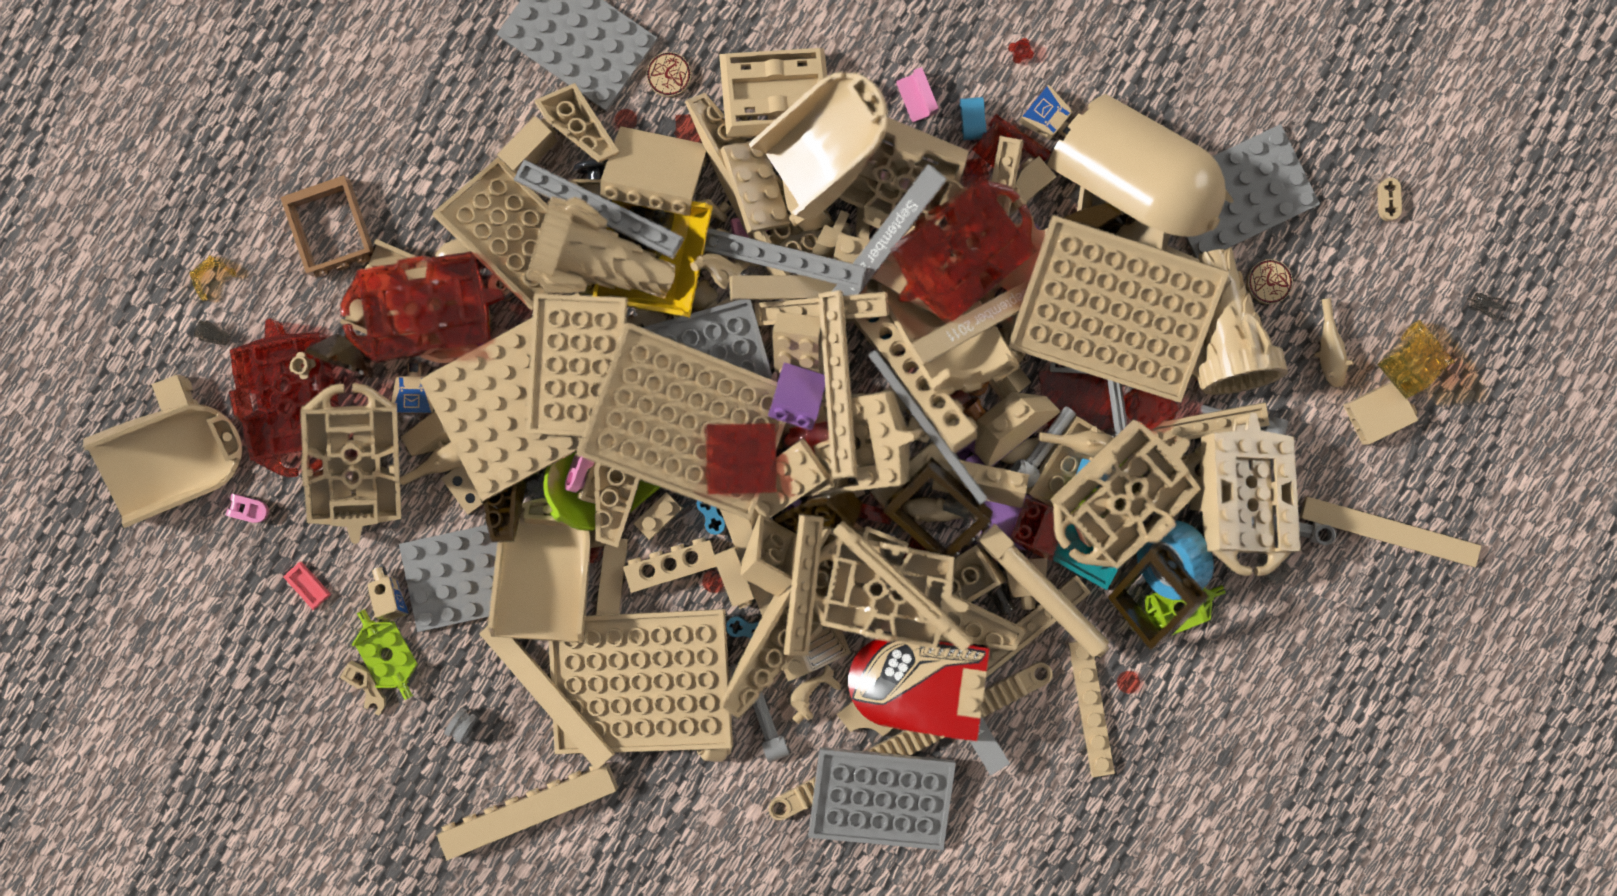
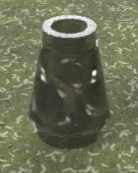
M200 320L194 331V337H197L198 341L227 346L231 334L208 320Z

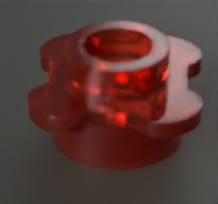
M1022 38L1016 43L1012 42L1008 46V50L1013 55V62L1016 64H1020L1024 59H1032L1034 56L1029 40L1026 38Z

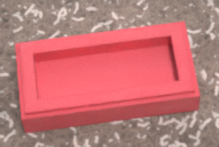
M302 561L283 576L312 610H315L332 595Z

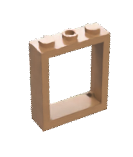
M343 175L280 197L306 274L320 278L328 275L327 271L336 268V271L348 268L349 264L355 261L357 263H364L370 260V256L374 253V248L348 177ZM345 191L364 249L315 265L296 207Z

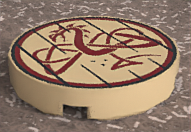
M665 52L658 54L648 65V83L652 90L662 97H676L685 92L690 85L692 76L690 66L685 58L677 53Z
M1264 260L1257 263L1250 270L1246 286L1250 295L1262 304L1272 305L1283 301L1289 295L1292 289L1293 278L1290 270L1284 263L1277 260Z

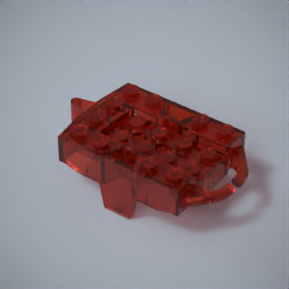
M982 176L975 178L944 204L931 209L915 222L916 227L890 248L901 268L900 271L907 281V285L898 295V300L900 302H909L920 298L944 323L953 322L1033 255L1037 249L1032 243V216L1027 205L1023 204L1018 208L1022 215V224L1020 227H1016L997 201L998 196L1006 195L1012 202H1015L1020 198V195L1012 187L989 181ZM945 215L948 224L941 228L935 222ZM968 238L973 241L971 249L967 245ZM951 252L956 255L955 263L950 259ZM984 271L989 274L981 279L979 278Z
M471 251L438 257L417 256L399 259L395 264L356 270L357 274L343 296L340 305L341 317L350 316L351 303L357 299L361 300L367 335H357L353 330L352 324H344L343 329L346 337L355 347L373 362L381 363L489 343L491 341L489 306L504 300L505 293L501 289L485 288L476 257ZM427 267L424 278L411 280L406 271ZM434 299L440 300V308L436 311H431L429 308L430 302ZM455 300L457 302L456 305L448 306L447 304L448 301ZM410 303H416L417 311L413 315H408L406 311ZM397 310L399 314L390 315V311ZM437 335L441 344L430 345V341L422 342L425 336Z
M268 318L265 321L264 338L230 349L235 389L229 391L233 416L242 422L250 461H254L280 476L298 477V469L284 467L281 463V458L285 455L303 452L301 408L307 405L324 389L335 385L331 363L305 353L308 347L325 340V334L320 332L286 334L280 321ZM298 352H304L306 357L314 359L316 362V366L309 372L310 379H301L299 374H295L290 370V363ZM283 365L285 366L286 374L282 373L281 366ZM286 380L288 388L282 391L280 388L281 382ZM250 394L256 395L258 409L254 412ZM337 394L333 395L330 399L332 407H339ZM290 402L292 404V411L287 414L285 412V405ZM295 419L296 429L292 427L291 420ZM316 458L315 462L310 464L312 473L319 471L323 467V460Z

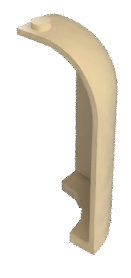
M1107 94L1088 104L1089 109L1083 115L1078 114L1068 126L1071 130L1064 141L1059 139L1048 161L1047 166L1141 223L1161 232L1178 236H1198L1214 230L1219 224L1220 218L1218 217L1224 205L1226 190L1225 180L1216 160L1203 148Z
M916 226L909 229L897 245L949 256L935 240ZM877 283L878 293L887 292L889 315L908 348L915 341L949 323L891 291L881 283ZM968 283L962 316L983 305L970 283ZM996 326L991 327L923 366L915 358L932 390L946 394H953L955 390L961 389L965 393L981 389V384L992 379L994 382H997L1020 367Z

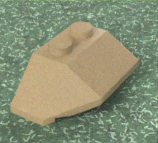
M1012 392L977 420L975 454L986 466L991 467L1059 414L1060 410L1046 396Z

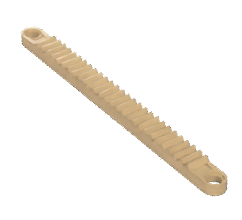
M1037 662L984 689L981 717L984 718L988 714L1009 705L1013 701H1017L1019 698L1049 683L1052 679V669L1043 662ZM1039 667L1045 668L1047 672L1043 680L1036 679L1034 675L1035 670ZM905 730L866 751L909 756L945 737ZM816 776L772 799L769 804L771 817L775 820H785L812 806ZM782 802L786 805L787 810L783 814H777L773 809L774 805Z

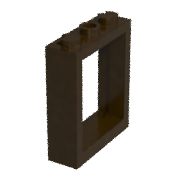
M930 458L910 478L909 482L905 483L886 501L883 509L885 514L930 553L954 557V559L960 554V549L964 545L969 546L975 540L977 533L980 531L984 532L989 528L992 523L993 513L984 503L979 504L972 493L933 458ZM931 477L978 518L947 548L942 546L900 509Z
M1162 544L1150 550L1113 590L1108 598L1148 648L1153 650L1165 643L1209 596L1167 546ZM1151 564L1154 565L1186 604L1161 631L1155 627L1127 592Z

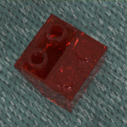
M1026 497L1010 539L1031 553L1053 561L1059 547L1054 528V508Z

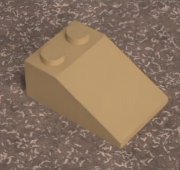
M760 514L742 559L741 577L779 597L792 584L797 534Z

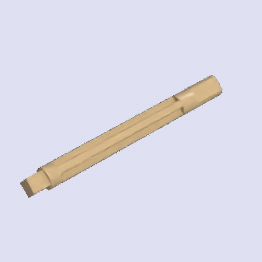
M844 521L837 526L833 533L958 649L963 652L973 642V639L855 530L851 529Z

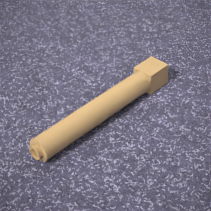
M991 524L976 539L980 546L993 559H996L1092 657L1097 655L1101 657L1108 651L1109 647L1107 645L1109 640L1016 548L1014 542L996 524Z

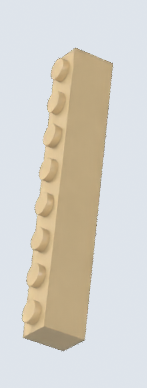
M609 763L604 764L598 770L591 765L589 766L590 770L587 772L575 771L569 774V779L560 782V779L553 780L547 783V788L539 790L538 787L526 792L527 796L518 799V796H514L504 801L506 805L499 808L495 804L484 809V814L476 816L473 813L462 818L464 821L455 825V822H451L442 826V831L437 834V838L446 860L616 792L618 786Z

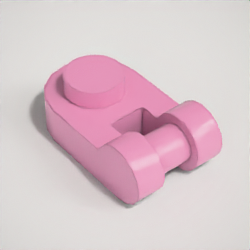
M575 454L565 480V489L574 493L578 492L579 489L581 490L585 484L587 469L591 468L594 462Z
M231 494L230 500L232 503L230 509H227L226 516L252 523H260L267 519L269 508L265 502L238 494ZM241 503L245 504L243 512L239 511Z

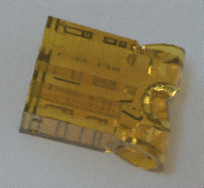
M1417 320L1408 327L1402 335L1401 341L1377 365L1404 398L1408 399L1428 388L1443 370L1454 364L1455 361L1421 320Z

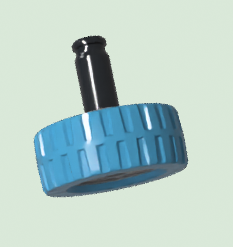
M1175 521L1176 525L1160 541L1147 542L1137 551L1139 563L1150 550L1165 544L1202 589L1209 584L1213 576L1214 561L1212 553L1207 550L1205 535H1201L1194 527L1182 521ZM1153 564L1143 572L1142 575L1146 582L1159 595L1167 599L1182 600Z

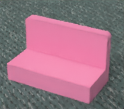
M922 67L913 70V75L897 81L896 84L913 123L937 114L939 108Z

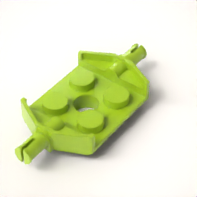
M1223 585L1211 590H1207L1204 587L1203 590L1209 598L1174 634L1211 620L1212 601L1215 597L1226 594L1225 590H1223ZM1156 592L1145 596L1144 613L1155 627L1161 631L1176 615L1174 605L1177 602L1186 604L1183 600L1167 599Z
M366 609L356 613L363 624V628L355 638L352 646H356L377 684L375 687H397L404 700L414 696L407 684L418 663L395 622L371 621ZM385 647L391 649L393 653L390 660H385L381 656V651Z

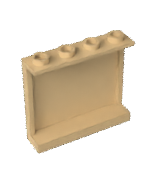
M620 126L614 142L619 150V154L609 158L601 178L600 197L690 216L691 203L702 167H705L707 161V152L703 143Z

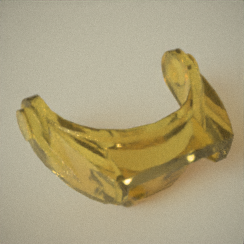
M209 255L200 265L189 272L195 291L202 301L209 299L203 292L201 285L203 275L213 267H223L232 277H235L237 273L233 268H228L221 260L212 255Z

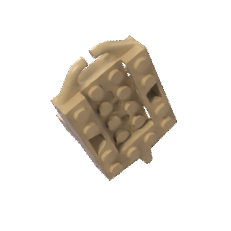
M888 117L887 129L883 139L893 143L894 147L881 142L870 158L875 160L876 163L868 161L853 183L839 197L863 209L864 223L880 228L929 164L945 176L947 180L911 228L916 226L921 231L931 235L949 209L960 212H967L969 210L972 193L959 184L968 151ZM922 157H927L938 163L936 165L934 163L922 159Z
M353 383V393L364 394L369 401L367 406L332 407L330 405L331 397L338 393H344V384H337L324 389L307 405L301 408L303 486H305L307 523L347 527L353 544L359 543L362 526L401 519L397 403H392L373 388ZM353 433V440H349V434ZM347 449H355L358 455L351 458L345 454V451ZM394 453V466H389V469L381 467V457ZM310 456L323 460L322 470L312 473V469H310ZM349 471H355L359 477L351 480L346 474ZM351 489H356V493H351Z
M895 390L869 394H851L857 469L856 480L848 482L849 477L833 478L835 487L817 495L843 490L856 491L898 486L910 481L909 442L923 437L925 431L922 428L906 426ZM821 400L818 416L812 430L786 422L777 449L783 448V437L785 434L790 433L793 446L802 439H805L815 454L814 445L829 439L827 400ZM858 438L861 441V446H858L857 444L859 442ZM811 491L801 497L812 496Z
M1255 412L1236 417L1234 419L1233 431L1202 436L1200 454L1201 478L1196 480L1201 489L1190 500V509L1203 512L1207 550L1213 552L1231 570L1245 576H1251L1252 568L1241 565L1237 560V554L1266 553L1268 556L1266 565L1255 567L1254 573L1256 576L1268 575L1292 552L1301 551L1294 437L1261 431ZM1274 459L1275 481L1271 482L1270 460ZM1273 513L1277 514L1279 548H1275ZM1252 517H1254V528H1252Z
M1133 420L1050 499L1054 508L1055 535L1062 548L1065 549L1070 545V541L1065 536V528L1069 524H1074L1091 542L1094 550L1090 554H1082L1074 548L1069 555L1079 563L1115 567L1118 569L1145 543L1160 541L1176 525L1173 517L1201 489L1180 459L1190 445L1189 440L1180 436H1174L1168 441L1163 442L1140 422ZM1131 454H1133L1121 467H1119V465L1123 461H1125ZM1147 470L1150 472L1145 478L1141 477ZM1138 482L1139 489L1132 493L1131 487L1133 483ZM1098 485H1101L1073 513L1070 514V512L1077 505H1079ZM1118 498H1122L1123 503L1121 507L1115 509V501ZM1107 509L1109 512L1101 518L1100 515ZM1153 511L1157 512L1158 514L1144 526L1142 522Z
M838 536L820 550L819 565L824 560H831L834 563L828 595L821 597L815 592L814 611L822 626L860 633L867 637L886 641H898L936 649L941 632L905 599L896 600L892 595L894 589L870 566L864 563ZM864 539L884 558V548L892 549L893 555L899 556V551L909 553L902 565L890 564L946 615H948V612H966L968 610V605L965 602L952 597L954 557ZM854 582L863 583L865 585L863 586V588L855 587ZM874 582H878L883 586V592L878 596L870 592V586ZM874 617L889 620L892 634L885 633L882 629L877 628L876 631L870 630L868 627Z

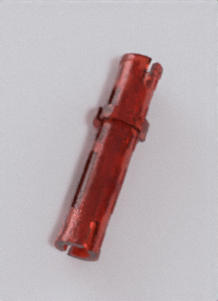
M997 113L988 124L989 127L995 129L1004 137L1024 140L1022 149L1035 158L1040 156L1045 161L1051 153L1050 150L1016 128V124L1013 123L1012 125Z

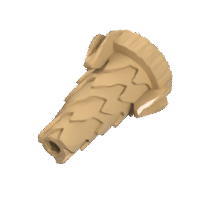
M552 196L534 246L526 278L539 282L544 291L548 293L585 292L587 285L592 286V283L610 289H615V287L627 290L636 289L665 298L675 277V265L656 258L655 253L643 250L631 241L619 238L618 233L603 229L606 227L607 219L602 217L598 211L582 199L573 197L563 200Z
M1232 248L1205 251L1199 254L1198 259H1200V263L1228 271L1229 275L1191 376L1199 381L1201 390L1209 395L1248 391L1285 377L1288 374L1283 349L1272 346L1271 340L1262 326L1261 319L1257 312H1255L1250 292H1246L1242 273L1237 271Z

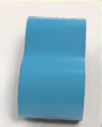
M983 97L960 99L963 141L986 139L987 130Z
M697 500V508L705 516L707 532L713 535L722 533L726 528V523L723 516L719 514L718 509L710 505L711 509L708 510L707 507H702L701 504L703 502ZM713 518L722 523L719 525L718 531L715 528H710Z
M735 615L728 620L726 630L732 637L746 636L751 639L754 634L752 629H756L760 621L749 622L743 617ZM736 620L740 621V626H743V629H739L738 632H734V627L731 626Z

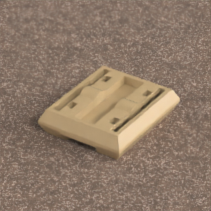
M824 48L719 54L726 137L758 136L814 85L827 77ZM799 63H801L802 65H807V66L798 67L797 65H798ZM745 66L746 68L751 69V70H741V69ZM745 109H753V113H745ZM766 115L767 120H758L759 116ZM748 116H752L751 121L747 120ZM741 117L742 121H736V118Z

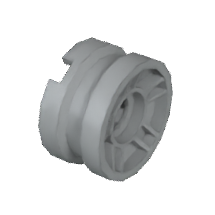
M461 707L450 721L444 735L454 737L455 741L460 744L471 730L477 716L468 714L467 710Z

